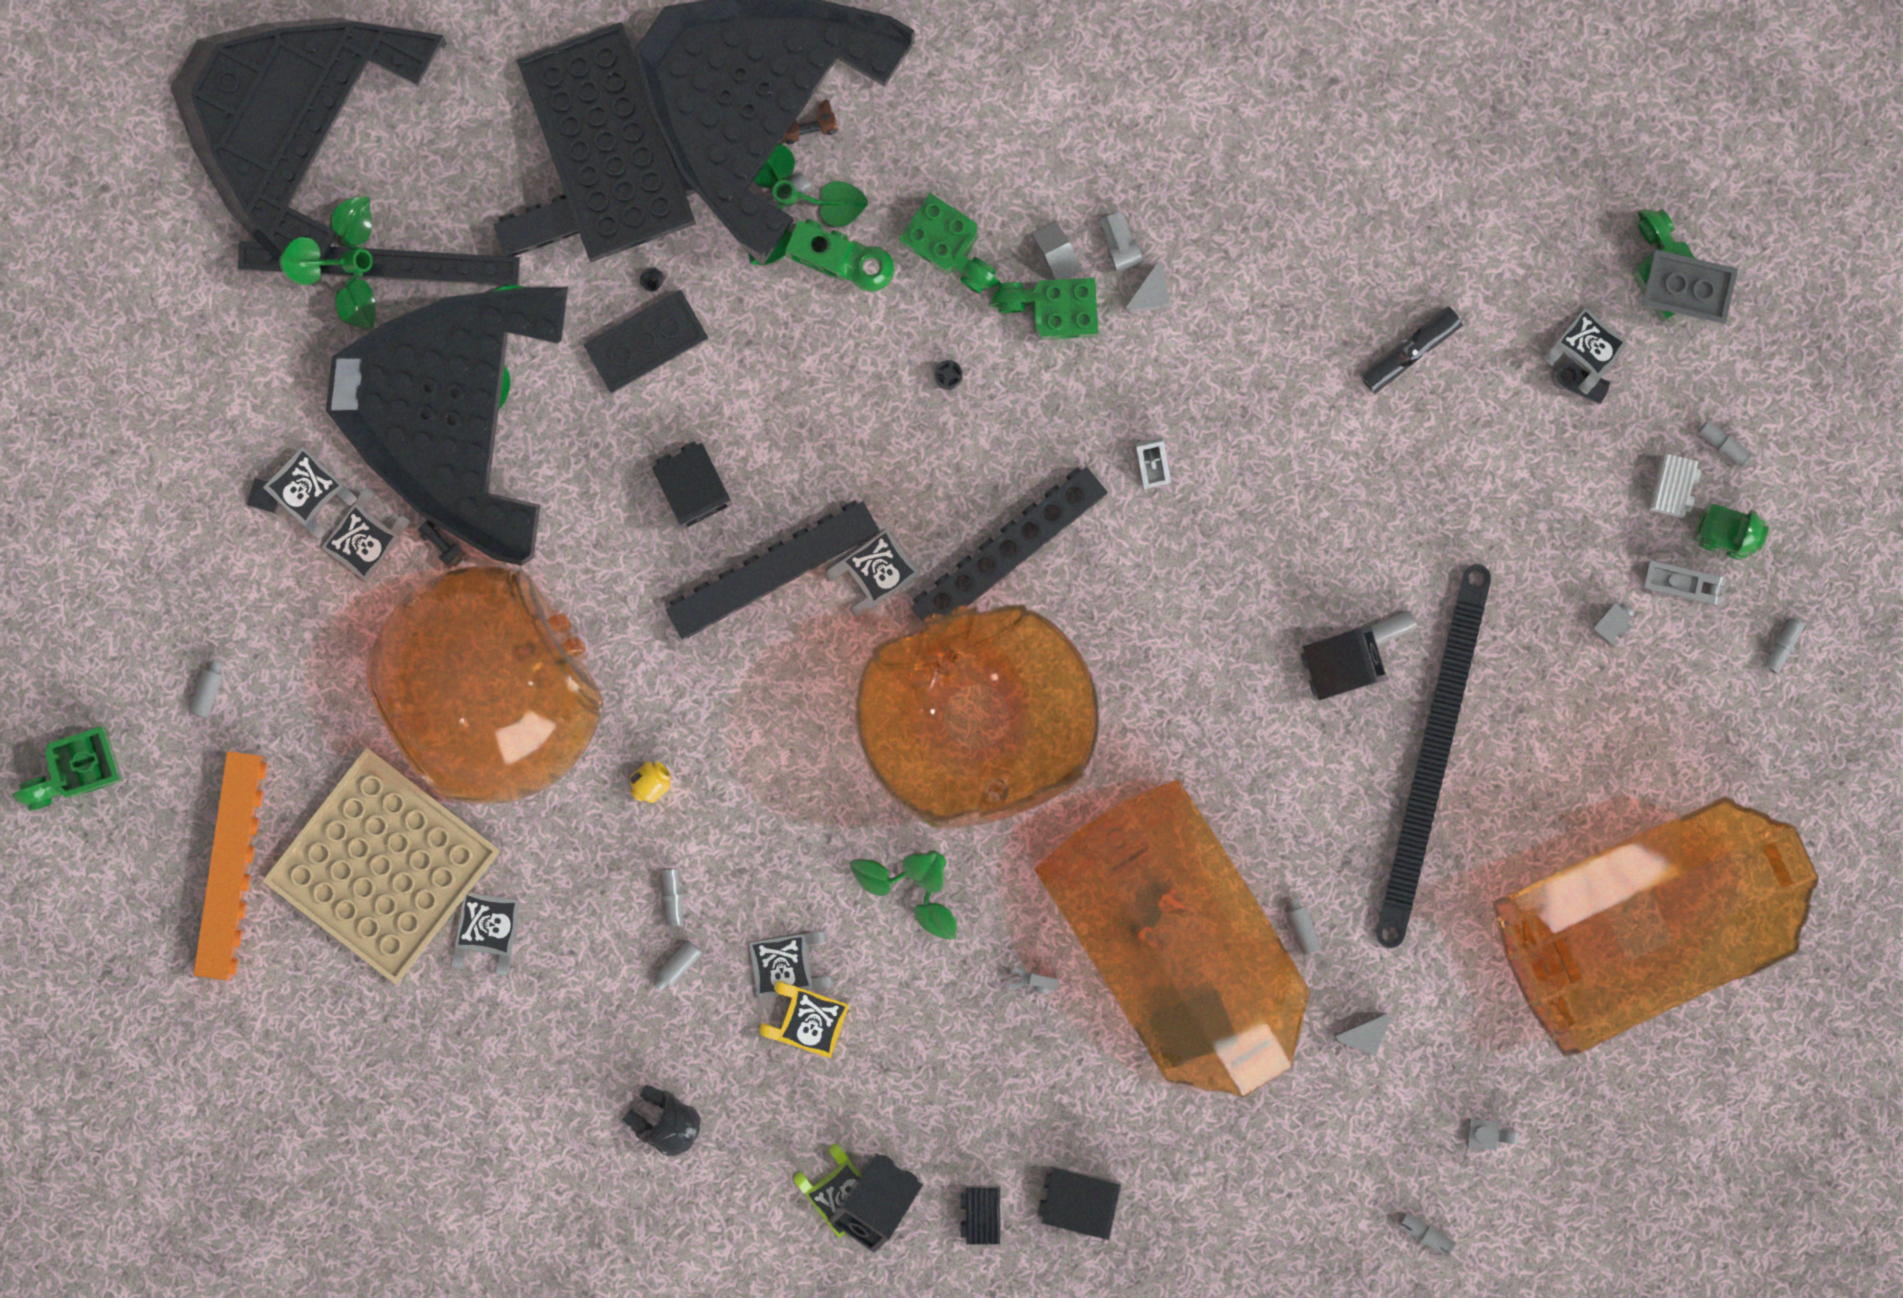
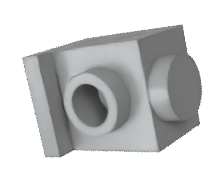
M1614 603L1590 630L1608 646L1613 648L1619 643L1615 638L1618 636L1621 639L1632 627L1628 622L1635 613L1623 603L1620 605Z

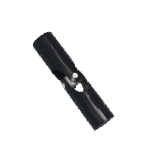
M1447 306L1421 326L1411 338L1404 340L1359 375L1361 380L1373 394L1378 393L1417 362L1425 352L1434 349L1463 326L1462 321ZM1402 350V353L1407 355L1409 360L1399 364L1398 356Z

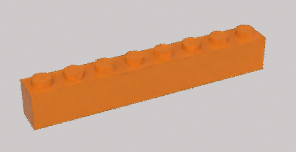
M227 751L193 976L231 980L232 975L237 974L239 959L235 958L236 947L241 946L243 931L239 930L240 919H245L247 902H243L244 891H249L251 884V874H247L248 864L253 863L255 857V846H251L252 837L258 834L260 823L259 818H255L256 810L263 803L264 791L260 790L261 779H266L268 763L264 762V756Z

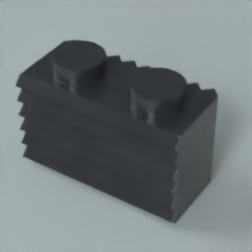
M966 1186V1192H961V1210H966V1221H961V1238H966V1245H1000V1186Z

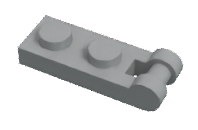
M1650 560L1643 589L1720 606L1722 599L1719 597L1721 587L1725 586L1726 578ZM1703 582L1710 584L1708 594L1701 592Z

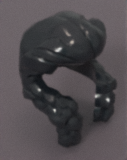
M645 1085L640 1097L644 1101L651 1102L653 1105H658L664 1109L660 1121L652 1126V1124L647 1123L644 1117L634 1112L633 1109H630L622 1120L631 1127V1130L635 1132L639 1140L655 1147L661 1154L677 1156L686 1152L692 1147L700 1131L701 1117L697 1110L692 1106L682 1104L669 1091H662L661 1089H655L653 1086Z

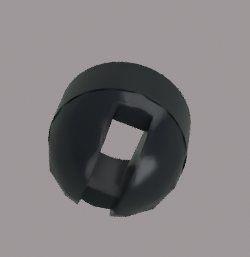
M649 267L641 274L640 283L646 290L655 292L662 286L665 277L663 272H660L657 267Z

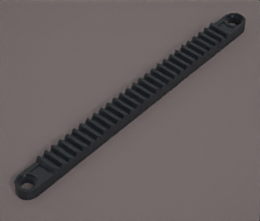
M1481 564L1469 566L1464 571L1460 582L1376 929L1377 941L1386 948L1398 947L1403 942L1413 908V901L1421 875V868L1429 842V835L1434 821L1442 781L1450 755V748L1491 583L1489 570ZM1472 571H1480L1484 575V582L1481 586L1476 587L1469 582V575ZM1387 926H1394L1398 930V938L1394 942H1387L1382 936V932Z

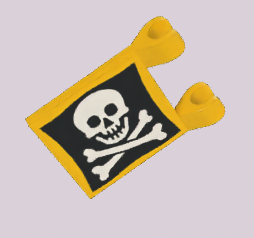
M777 980L774 990L779 994L792 997L781 1029L762 1023L759 1033L764 1037L831 1058L849 1004Z

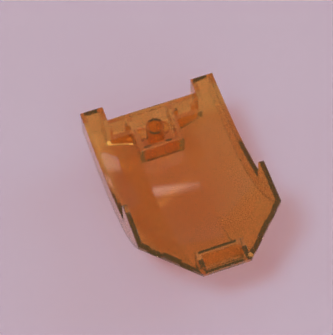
M1179 779L1118 804L1078 829L1034 868L1043 886L1099 972L1166 1082L1191 1085L1194 1088L1213 1092L1220 1091L1244 1098L1292 1068L1297 1041L1300 1038L1304 1021L1303 1016L1311 991L1252 892Z
M1724 796L1606 847L1492 901L1508 964L1529 1009L1564 1057L1583 1053L1685 1002L1734 980L1752 976L1798 953L1801 943L1799 942L1802 928L1806 925L1811 908L1809 903L1813 890L1817 887L1819 877L1796 827L1789 823H1782L1772 819L1770 815L1751 807L1747 808L1734 802L1735 800Z

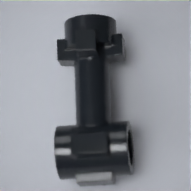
M427 520L418 528V532L421 534L420 537L424 541L430 539L442 552L438 558L449 569L453 566L456 567L463 561L466 553L456 542L450 546L437 531L440 527Z

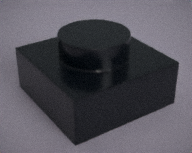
M255 478L247 505L275 513L278 501L263 488L268 482Z

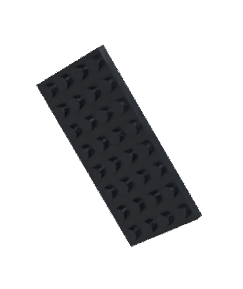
M622 22L517 59L590 263L696 224L669 148L651 112L639 67Z

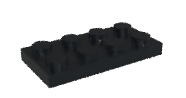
M680 289L583 345L610 393L613 394L705 342L709 337Z

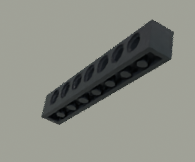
M1087 466L1083 470L1077 467L1066 476L1068 482L1059 488L1056 484L1044 494L1047 499L1037 505L1033 502L1022 511L1024 517L1017 523L1011 520L1000 529L1003 534L996 540L990 537L978 547L981 552L975 557L971 558L968 555L956 564L959 569L951 576L945 573L934 582L937 587L929 594L924 590L912 600L915 604L911 607L912 611L932 635L1108 494L1107 490ZM1069 489L1080 491L1082 498L1078 503L1067 501L1065 493ZM1049 506L1056 507L1060 513L1059 518L1055 521L1047 520L1043 515L1045 508ZM1026 524H1033L1037 527L1038 534L1032 539L1025 538L1021 532L1022 527ZM1010 541L1015 545L1016 552L1012 556L1001 554L999 547L1003 542ZM982 559H989L993 562L994 569L991 573L983 574L978 570L977 565ZM963 576L968 577L972 581L971 589L966 592L959 591L956 587L957 579ZM945 594L949 597L950 605L946 609L935 607L934 599L937 595Z

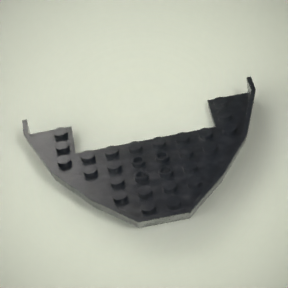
M703 0L665 6L635 48L634 53L651 112L681 175L735 239L763 266L792 224L793 217L748 190L837 59L885 87L915 44V30L892 16L824 0Z
M337 17L262 23L197 39L172 84L171 90L193 150L228 212L279 264L280 256L286 246L293 239L299 237H308L315 241L320 249L319 260H323L338 233L290 208L289 205L367 63L371 62L418 87L439 47L445 48L447 42L444 36L440 34Z
M530 286L445 297L383 323L333 355L331 360L326 412L364 461L419 515L494 560L519 566L534 559L540 505L488 493L508 333L556 344L562 341L568 286Z

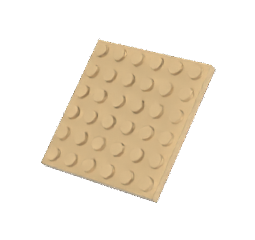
M366 747L264 878L263 882L397 985L501 850L370 748Z

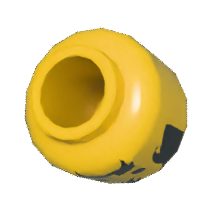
M646 761L631 774L629 778L632 787L630 792L640 802L645 800L649 803H654L669 790L671 786L670 778L672 776L662 763Z

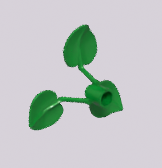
M782 144L778 145L754 180L762 188L774 186L773 196L778 201L777 208L783 211L784 207L793 206L798 201V198L822 206L820 211L822 219L833 227L850 225L868 206V200L862 191L842 181H834L824 185L821 190L822 200H817L802 192H798L790 181L782 180L790 177L795 169L793 153ZM789 229L783 235L764 265L773 264L786 256L785 250L792 236V232ZM748 252V254H749V262H750L752 265L762 266V265Z
M354 197L337 205L330 219L331 229L335 230L338 236H342L341 243L351 250L346 251L341 259L319 260L320 249L317 243L308 237H299L293 239L284 249L280 256V266L283 273L291 281L300 285H310L319 280L321 275L319 265L341 264L346 272L354 273L346 280V288L340 289L337 292L335 310L343 322L371 330L374 328L375 322L374 295L366 281L356 279L372 266L371 254L360 246L356 247V245L365 243L371 234L370 197Z
M934 850L928 851L927 854H909L903 860L904 871L893 878L889 877V872L885 866L874 860L854 859L850 862V868L859 884L866 891L877 896L887 895L891 890L890 884L896 883L905 876L914 880L916 884H920L927 892L923 900L924 905L918 904L914 909L918 923L934 936L950 940L956 939L957 923L953 914L948 908L939 903H930L931 893L939 892L944 883L943 869L946 866V859L942 854Z

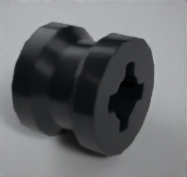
M945 360L937 365L935 380L939 387L945 390H952L960 385L963 372L957 362Z

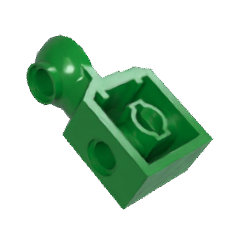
M929 193L899 238L900 244L946 275L956 271L962 275L959 281L978 294L1001 283L994 276L996 270L977 257H973L972 260L967 258L978 239L977 223L932 193Z
M1650 209L1638 210L1637 213L1640 221L1637 223V226L1649 245L1654 244L1657 250L1696 259L1686 242H1675L1670 233L1675 230V227L1663 209L1658 211ZM1653 254L1639 263L1632 274L1643 293L1645 292ZM1654 309L1661 322L1675 315V313Z
M806 219L805 222L798 220L785 250L788 259L837 280L844 281L847 279L864 291H879L892 280L895 270L894 262L890 254L881 247L865 246L854 240L850 242L847 239L848 236L839 231L832 230L831 233L824 231L821 228L822 225L810 219ZM817 243L827 245L823 252H815L813 250L814 245ZM868 261L878 263V272L872 275L865 273L863 270L865 263Z
M1095 278L1039 280L1035 288L1023 289L1022 282L998 284V290L992 295L988 304L989 307L998 308V313H1020L1025 311V306H1031L1034 332L1040 341L1096 338L1099 334Z
M1710 504L1702 510L1693 540L1700 542V548L1709 551L1722 549L1726 551V556L1742 560V558L1755 554L1757 549H1762L1767 538L1769 526L1765 525L1766 521L1762 520L1753 509L1748 514L1723 506Z
M100 726L47 744L45 756L52 780L46 781L44 776L19 784L20 790L12 793V796L17 802L27 806L28 811H34L53 804L51 798L59 795L71 799L123 782L107 728Z

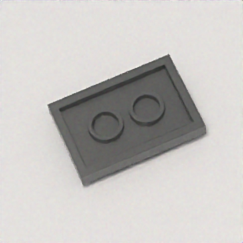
M1654 250L1641 306L1724 325L1727 321L1738 269Z

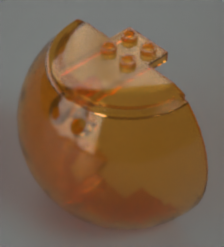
M471 566L452 570L428 580L398 603L379 630L372 647L366 668V678L371 697L380 718L394 743L412 768L430 788L447 800L469 804L493 805L519 801L533 796L553 785L573 768L589 746L597 729L601 715L599 709L603 707V700L598 686L583 663L587 659L584 654L586 648L580 638H574L569 628L572 625L564 613L560 614L558 610L552 611L535 582L522 570L515 572L512 568L501 566Z
M1006 605L979 613L977 607L969 609L968 606H962L954 609L952 614L941 616V614L931 615L925 619V622H922L920 631L886 640L871 650L872 656L868 658L862 671L856 697V728L859 744L865 761L877 783L899 807L913 817L938 829H958L987 824L1035 808L1064 793L1084 776V771L1094 752L1099 727V706L1093 678L1086 662L1072 641L1047 618L1032 609L1027 611L1026 605Z

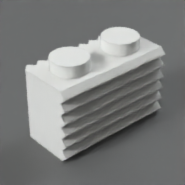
M1670 454L1662 455L1649 510L1680 518L1685 517L1686 512L1691 513L1695 499L1694 496H1690L1692 486L1698 485L1701 475V469H1697L1698 461Z

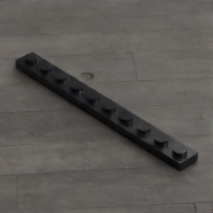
M239 241L238 270L283 273L280 264L258 242ZM330 246L323 260L341 259L342 255L351 249L348 247ZM362 248L371 254L372 266L359 277L504 286L519 285L520 257ZM341 264L319 266L321 275L351 277L354 274L346 272Z

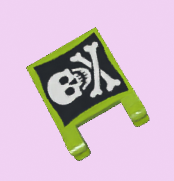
M835 1143L829 1148V1152L839 1164L837 1168L814 1186L801 1171L796 1173L793 1179L834 1233L840 1238L845 1233L828 1222V1220L860 1175V1172L841 1147Z

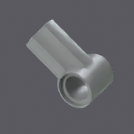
M1123 212L1101 219L1100 223L1110 247L1108 250L1116 272L1143 263L1140 249L1136 240L1131 236Z

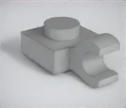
M1012 968L1011 972L1018 973L1021 976V981L1018 984H1008L1012 989H1020L1024 985L1029 984L1034 986L1033 991L1050 995L1051 990L1057 991L1059 979L1028 973L1020 968Z
M1470 1119L1468 1147L1497 1150V1142L1518 1144L1519 1133L1499 1130V1121Z

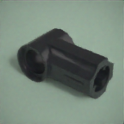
M1565 363L1556 367L1552 372V382L1557 388L1568 390L1599 405L1605 398L1610 385L1609 381L1600 378L1589 393L1585 394L1579 389V386L1589 375L1587 371L1580 369L1573 363ZM1563 369H1568L1573 375L1570 384H1566L1561 380L1560 374Z

